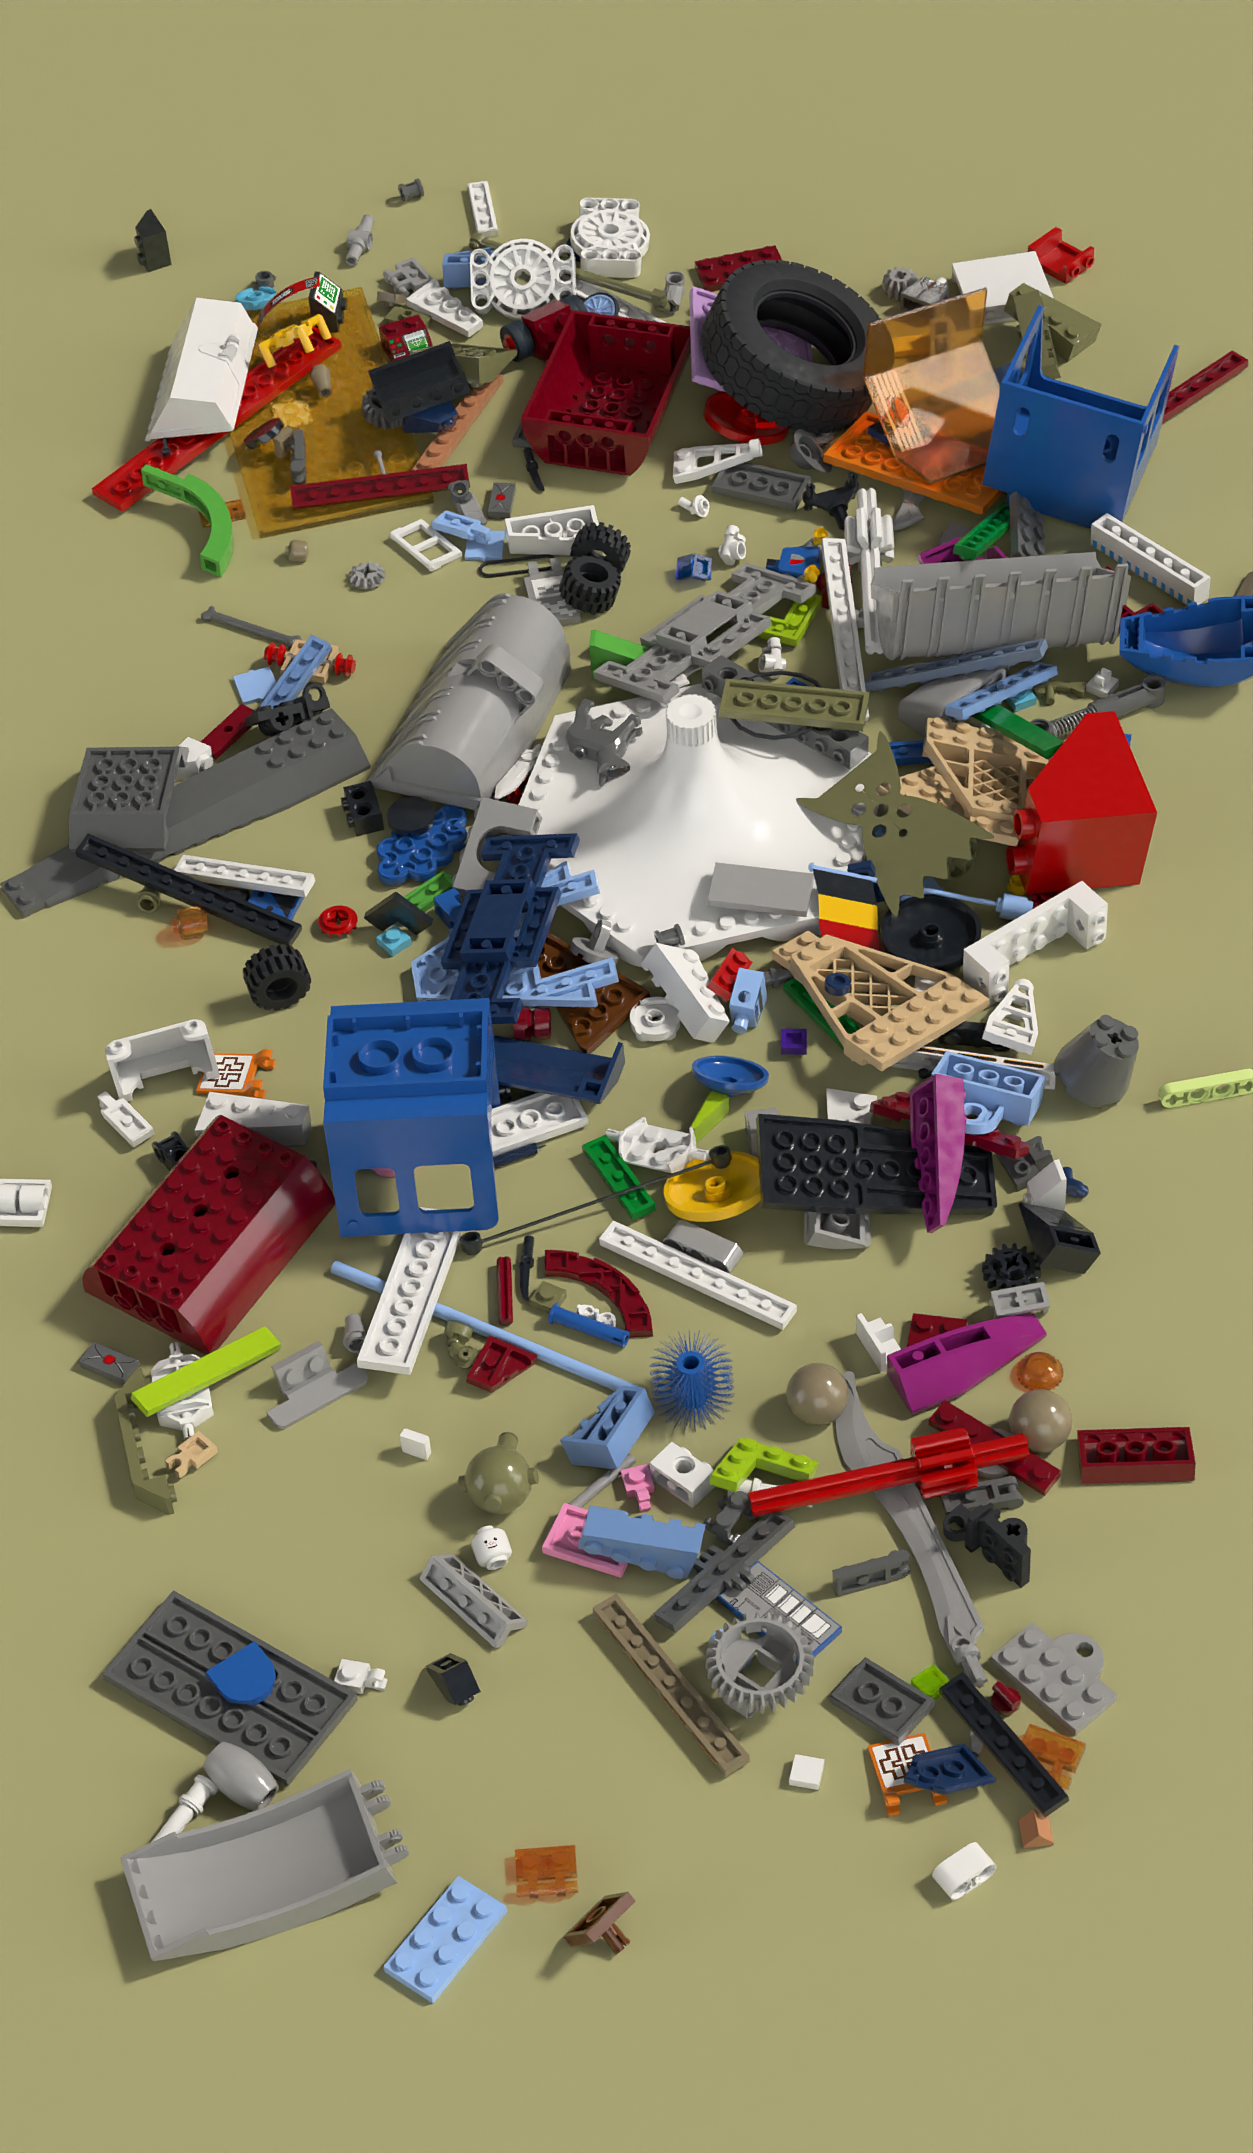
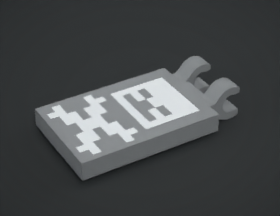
M559 557L550 559L551 571L541 573L538 571L537 561L527 562L529 577L524 578L527 597L546 607L558 619L561 626L581 623L579 610H575L571 605L564 602L565 599H562L560 596L559 587L564 571H561Z

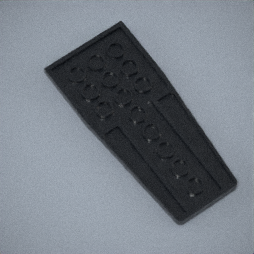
M771 1114L757 1115L756 1128L761 1208L832 1214H924L922 1202L925 1199V1193L919 1190L918 1182L922 1176L921 1170L915 1167L914 1160L918 1157L916 1148H912L911 1131L834 1119ZM964 1143L960 1179L949 1214L991 1215L997 1207L992 1152Z

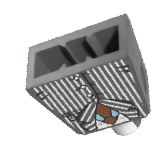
M922 277L901 292V310L928 321L929 318L940 317L949 302L948 282L942 277L936 281Z

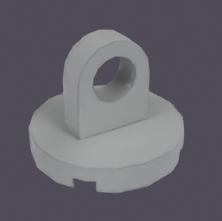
M602 919L598 920L591 939L573 938L570 951L575 956L578 953L584 955L582 959L591 964L613 957L616 965L619 955L616 951L606 946L611 932V922Z

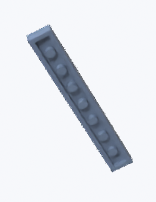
M1044 638L967 653L965 655L870 672L865 681V687L867 692L874 690L881 692L894 686L901 688L910 683H926L936 678L947 679L961 673L969 675L977 670L984 669L989 671L997 666H1014L1019 662L1028 660L1029 662H1035L1043 658L1048 645Z

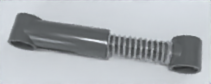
M1147 675L1143 678L1142 683L1091 702L1087 708L1077 710L1072 714L1070 713L1053 721L1038 718L1030 722L1060 738L1064 734L1072 733L1086 713L1115 711L1117 717H1121L1144 707H1160L1164 703L1166 681L1159 675Z

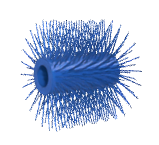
M689 1333L690 1351H688L685 1339L684 1353L681 1346H679V1353L675 1352L672 1348L670 1349L678 1355V1358L676 1355L674 1357L672 1354L664 1352L666 1356H671L674 1361L663 1357L661 1359L658 1356L654 1357L653 1359L665 1360L673 1365L651 1364L649 1367L663 1366L670 1369L666 1371L663 1369L658 1371L659 1369H657L654 1375L666 1373L669 1376L665 1378L664 1376L662 1378L661 1376L658 1378L655 1376L650 1380L655 1384L656 1382L658 1383L655 1386L656 1389L657 1387L659 1389L665 1386L671 1387L667 1391H660L658 1389L652 1391V1394L655 1396L656 1393L658 1396L661 1393H672V1395L666 1398H655L657 1402L658 1400L661 1402L666 1399L668 1400V1398H674L672 1402L661 1405V1408L662 1406L666 1407L679 1401L676 1406L674 1405L673 1408L668 1409V1412L673 1409L675 1410L676 1407L678 1409L681 1404L682 1407L673 1416H676L677 1413L679 1415L682 1408L686 1413L688 1408L690 1409L688 1418L691 1424L689 1414L691 1412L692 1415L693 1409L695 1423L696 1409L700 1424L699 1415L701 1416V1408L704 1416L706 1415L704 1412L706 1408L710 1409L713 1413L715 1412L712 1407L709 1408L706 1405V1402L717 1409L722 1407L713 1404L711 1400H717L718 1403H728V1401L715 1399L712 1396L719 1395L722 1398L730 1396L729 1394H719L713 1391H719L720 1389L721 1391L723 1389L724 1391L726 1389L730 1391L734 1389V1386L731 1385L734 1382L723 1388L714 1386L718 1383H725L726 1385L728 1382H731L729 1377L733 1373L730 1372L729 1374L726 1371V1373L718 1375L713 1372L720 1369L725 1371L730 1369V1366L727 1365V1368L726 1365L721 1368L712 1366L722 1362H732V1360L723 1359L722 1361L720 1359L718 1362H711L712 1359L725 1355V1352H721L720 1355L716 1354L709 1358L711 1353L714 1352L713 1350H710L707 1355L702 1356L709 1347L711 1348L710 1344L702 1353H699L702 1346L700 1344L697 1351L693 1341L694 1351H691ZM723 1376L724 1378L726 1376V1378L721 1381L714 1380L716 1377ZM665 1379V1380H669V1381H671V1382H669V1383H667V1384H663V1383L660 1382V1380L662 1381V1380Z

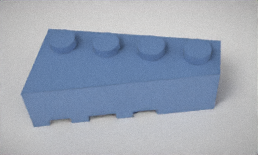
M589 1506L577 1548L583 1549L589 1554H600L610 1557L620 1563L628 1562L638 1565L647 1571L655 1570L662 1572L671 1578L687 1580L699 1555L706 1524L695 1523V1527L681 1525L682 1520L670 1518L669 1523L655 1521L652 1515L642 1514L633 1518L628 1517L627 1511Z

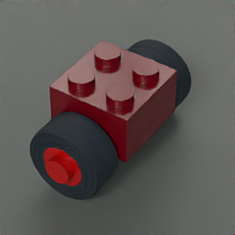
M569 295L566 298L555 300L521 316L522 321L515 320L504 325L500 329V339L503 348L518 350V354L513 358L514 362H520L531 356L542 361L548 360L571 311L588 312L585 304L577 295Z

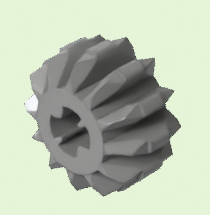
M904 266L900 269L895 267L894 270H887V274L884 275L882 280L884 294L888 295L889 299L896 298L898 301L901 299V292L918 280L917 273L912 272L910 268L904 269Z

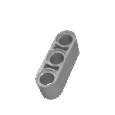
M679 1220L663 1240V1244L729 1274L743 1257V1251L734 1242L684 1220Z

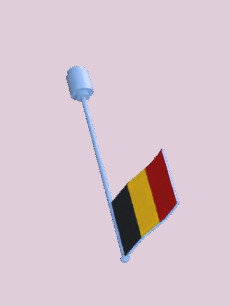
M814 862L810 863L808 869L810 872L813 871L818 893V920L821 937L827 934L881 951L878 939L877 902L872 882L877 883V878L816 866ZM923 887L925 893L994 906L995 912H999V918L1015 920L1033 908V901H1028V898L1006 893L1003 894L1002 898L998 897L997 902Z

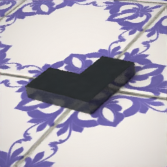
M394 892L366 911L364 915L365 920L382 932L396 922H399L412 933L418 935L430 927L433 922L432 917L398 892Z

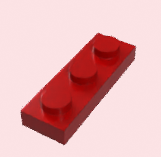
M732 948L707 988L728 1002L732 996L739 968L749 969L753 962L744 953Z

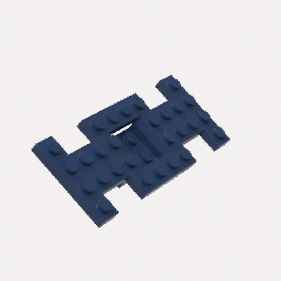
M577 833L486 837L480 854L483 861H500L494 879L486 880L483 889L467 890L440 962L443 969H461L450 999L446 1000L489 998L492 1024H517L523 1006L521 999L502 997L513 968L537 966L561 897L559 887L541 886L551 859L574 858L580 842ZM527 912L518 939L515 941L513 934L520 914Z

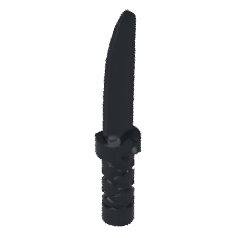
M527 447L523 450L526 469L530 473L534 485L540 491H545L537 471L539 469L538 463L534 460L531 448Z
M529 1235L524 1237V1248L522 1257L519 1260V1266L521 1267L520 1290L523 1299L526 1301L529 1300L530 1268L534 1266L532 1254L534 1237Z

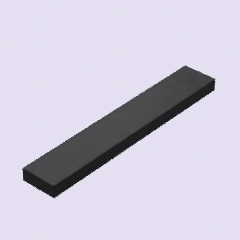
M963 1672L939 1688L940 1694L1045 1818L1069 1801L1066 1792Z

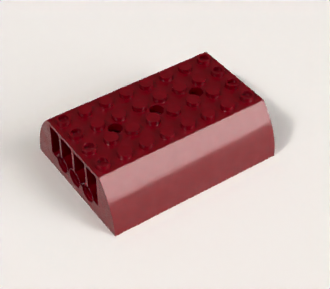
M572 310L521 417L525 437L535 453L546 464L631 476L636 472L646 458L690 357V326Z
M218 1115L210 1122L85 1270L82 1278L84 1291L195 1350L208 1355L220 1348L336 1205L334 1195L323 1176L306 1156L223 1115ZM233 1172L239 1174L236 1178H226L228 1174ZM198 1211H207V1213L204 1216H194L195 1213ZM167 1249L175 1250L171 1255H162Z

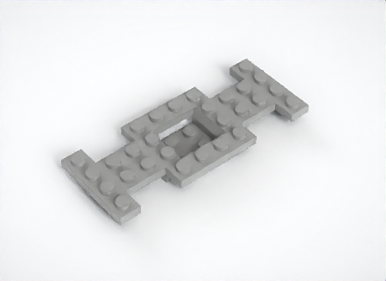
M745 563L731 573L732 581L740 584L728 594L716 590L708 597L700 595L640 638L641 645L648 647L649 650L627 666L607 661L593 671L594 679L664 704L679 693L678 684L670 682L671 679L682 673L692 664L705 667L720 655L725 658L730 657L734 652L772 625L771 618L762 615L765 611L783 598L803 603L816 593V586L812 583ZM725 623L731 624V628L707 644V635H710Z

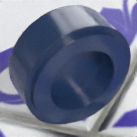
M832 973L825 978L824 988L830 995L843 996L850 991L851 981L848 976L842 973Z

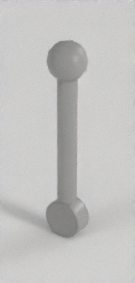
M376 450L374 457L378 460L381 474H386L381 458L382 452Z

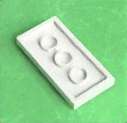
M537 1093L493 1108L491 1122L493 1157L589 1125L588 1117L579 1100Z

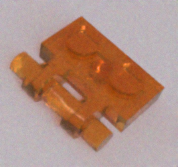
M1029 1724L1022 1742L1038 1761L1053 1766L1051 1771H1047L1061 1788L1069 1790L1072 1778L1063 1776L1062 1772L1066 1770L1074 1774L1076 1773L1085 1752L1086 1743Z
M575 1845L515 1849L517 1882H528L525 1885H517V1897H529L531 1900L539 1899V1896L557 1894V1897H566L567 1893H578L577 1880L565 1881V1878H577ZM556 1879V1882L538 1883L540 1880Z

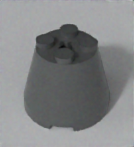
M1102 1015L1100 1019L1094 1021L1065 1044L1054 1060V1073L1059 1076L1062 1083L1067 1087L1065 1092L1075 1100L1092 1107L1100 1108L1102 1104H1117L1120 1102L1129 1088L1138 1053L1139 1041L1136 1028L1128 1026L1109 1015Z

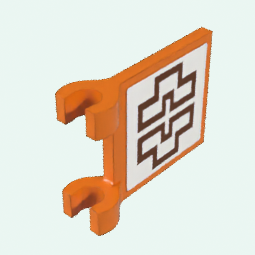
M263 1049L256 1054L214 1053L220 1077L208 1080L206 1074L202 1072L196 1089L197 1094L216 1092L264 1099L266 1090H261L263 1082L258 1079L254 1080L258 1066L265 1070L274 1069L276 1060L271 1059L272 1050Z
M925 1733L908 1736L900 1745L890 1740L867 1746L889 1817L901 1814L898 1806L900 1804L898 1795L924 1790L904 1783V1778L910 1768L913 1756L931 1751ZM931 1792L935 1806L947 1804L945 1795Z

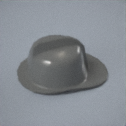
M799 429L795 431L793 435L794 441L789 447V454L794 463L805 470L814 468L819 472L829 473L832 470V464L823 462L824 451L816 439L806 430Z

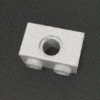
M673 1442L650 1462L652 1480L692 1508L715 1488V1486L710 1485V1477L714 1471L708 1463L701 1462L693 1457L685 1447L680 1448Z

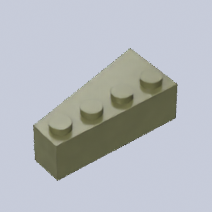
M1022 283L1009 293L1004 311L1014 318L1011 307L1015 305L1013 297L1033 292L1037 289ZM1040 292L1054 350L1060 357L1069 362L1096 341L1101 323Z
M1039 290L1013 297L1015 305L1011 307L1014 318H1018L1019 325L1016 326L1019 338L1023 339L1039 305L1044 306ZM1044 308L1041 370L1046 377L1058 379L1061 378ZM1028 349L1025 353L1024 359H1027Z

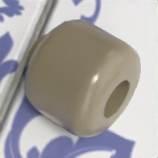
M292 540L289 546H286L285 555H288L290 562H306L308 556V544L306 541Z

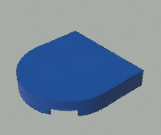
M255 1641L206 1671L207 1678L225 1700L232 1704H248V1706L265 1700L272 1693L276 1679L275 1669L271 1660Z

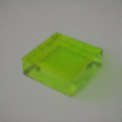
M933 1664L913 1677L911 1685L937 1700L942 1696L939 1688L950 1680Z

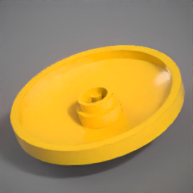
M730 1151L732 1160L726 1168L718 1169L715 1165L709 1164L667 1179L664 1185V1197L668 1209L679 1218L695 1222L723 1220L747 1211L761 1200L758 1157L745 1152ZM694 1158L684 1169L706 1161Z

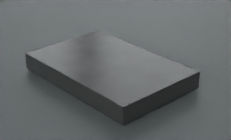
M866 1657L829 1695L830 1703L897 1745H900L935 1707V1700Z

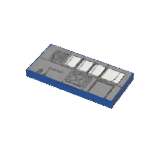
M759 1561L750 1567V1573L754 1576L755 1581L751 1584L746 1583V1589L739 1591L733 1587L731 1590L725 1589L718 1596V1602L742 1621H744L745 1613L749 1619H753L756 1612L759 1613L760 1618H766L767 1614L770 1613L771 1620L775 1621L781 1615L782 1624L792 1621V1630L800 1627L801 1636H807L808 1645L812 1647L813 1658L842 1633V1626ZM761 1628V1632L757 1633L764 1637L766 1635V1628Z

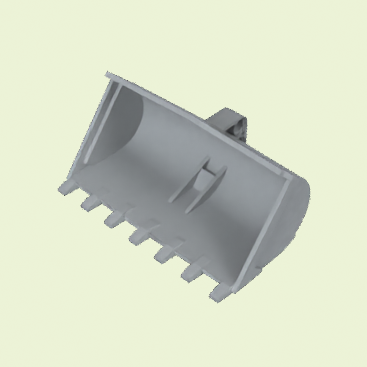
M1096 552L874 567V577L870 586L871 598L876 600L877 623L882 650L886 658H890V661H893L895 658L903 660L906 657L930 658V656L965 655L967 653L1044 638L1048 648L1078 647L1079 645L1094 643L1104 645L1106 642L1114 644L1119 630L1122 607L1127 603L1131 576L1128 575V563L1117 564L1115 570L1112 571L1101 568L1096 559ZM1000 666L1006 670V675H1008L1010 666Z
M501 593L491 597L448 640L444 647L447 651L430 670L434 674L420 687L417 692L420 697L407 709L403 716L406 720L390 737L389 740L393 743L377 759L375 764L379 767L364 782L371 781L373 788L421 797L475 810L476 806L481 803L482 797L496 800V785L520 759L524 751L531 748L572 670L569 644L566 643L565 634L558 619L538 602L508 593Z

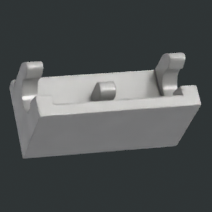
M1044 1282L991 1291L989 1308L990 1311L994 1312L993 1319H999L1041 1310L1042 1314L1048 1313L1050 1302Z

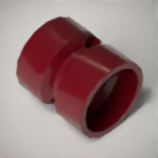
M522 1007L517 1024H513L514 1039L529 1040L531 1036H534L536 1040L551 1039L550 1007H535L533 1011L529 1007Z

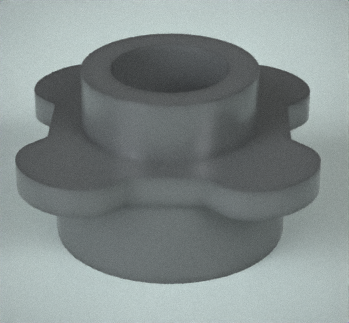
M269 271L258 272L255 276L254 288L259 289L258 287L260 286L273 288V281L276 280L275 275H272Z
M459 480L448 485L452 495L450 497L452 503L456 504L462 500L470 501L472 499V494L469 492V481Z

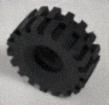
M591 522L589 526L585 524L582 529H579L571 547L570 557L592 555L597 558H603L604 561L610 562L613 567H616L621 575L631 554V550H629L631 545L630 542H627L628 538L626 535L621 536V530H613V525L609 524L606 527L603 522H599V525ZM594 550L601 551L606 556L599 555Z

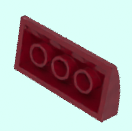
M1190 1427L1077 1430L1081 1484L1195 1481L1196 1463Z

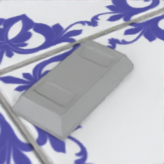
M471 493L472 499L470 501L462 500L455 504L460 515L479 520L481 525L487 524L474 493Z

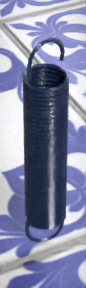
M536 1143L497 1155L493 1157L494 1168L538 1154L537 1149L546 1145L537 1147Z

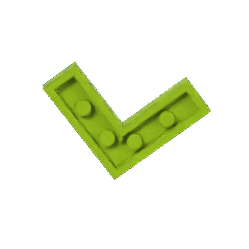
M814 594L803 603L794 602L784 620L770 617L772 625L756 637L767 640L777 637L780 639V643L797 647L822 605V596Z
M740 1437L711 1474L710 1485L737 1492L755 1467L794 1480L804 1481L813 1478L818 1470L819 1461L812 1460L805 1455L786 1452L780 1447H770L758 1443L751 1438Z

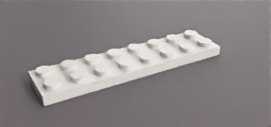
M420 1207V1208L423 1209V1210H439V1209H431V1208ZM463 1231L404 1234L358 1355V1368L411 1375Z

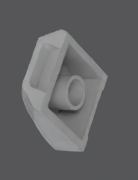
M805 1212L803 1243L830 1249L868 1247L871 1245L869 1214Z

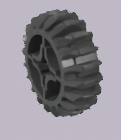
M372 386V390L366 391L361 405L365 421H368L370 426L375 425L376 429L381 427L384 430L388 428L394 430L396 427L402 429L406 417L388 423L374 387Z

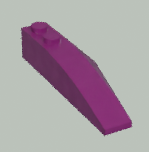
M934 1074L909 1091L912 1148H916L918 1157L914 1161L916 1169L921 1170L922 1177L918 1184L919 1190L925 1193L922 1207L927 1233H933L945 1226L953 1205L960 1179L964 1154L965 1125L967 1121L964 1110L966 1091L963 1079L941 1074Z

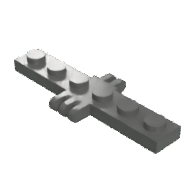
M781 1512L766 1514L725 1551L711 1545L707 1549L708 1553L703 1552L699 1556L700 1560L696 1559L693 1568L699 1574L654 1612L656 1621L676 1633L725 1589L731 1590L733 1587L739 1591L746 1589V1583L751 1584L755 1581L754 1576L750 1573V1567L795 1528L793 1519Z

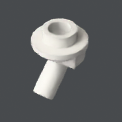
M702 495L695 496L693 503L684 497H681L678 501V505L690 511L691 514H697L699 517H705L708 514L709 502Z

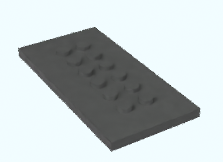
M174 1590L102 1673L105 1681L215 1745L221 1742H228L248 1751L265 1765L275 1780L286 1786L291 1784L358 1701L355 1692ZM255 1641L271 1660L275 1669L276 1679L272 1693L265 1700L255 1705L232 1704L222 1697L207 1678L206 1671Z

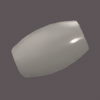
M228 1742L218 1744L208 1755L203 1765L211 1781L224 1795L240 1806L253 1811L266 1807L274 1798L279 1788L274 1777L261 1761L243 1748Z

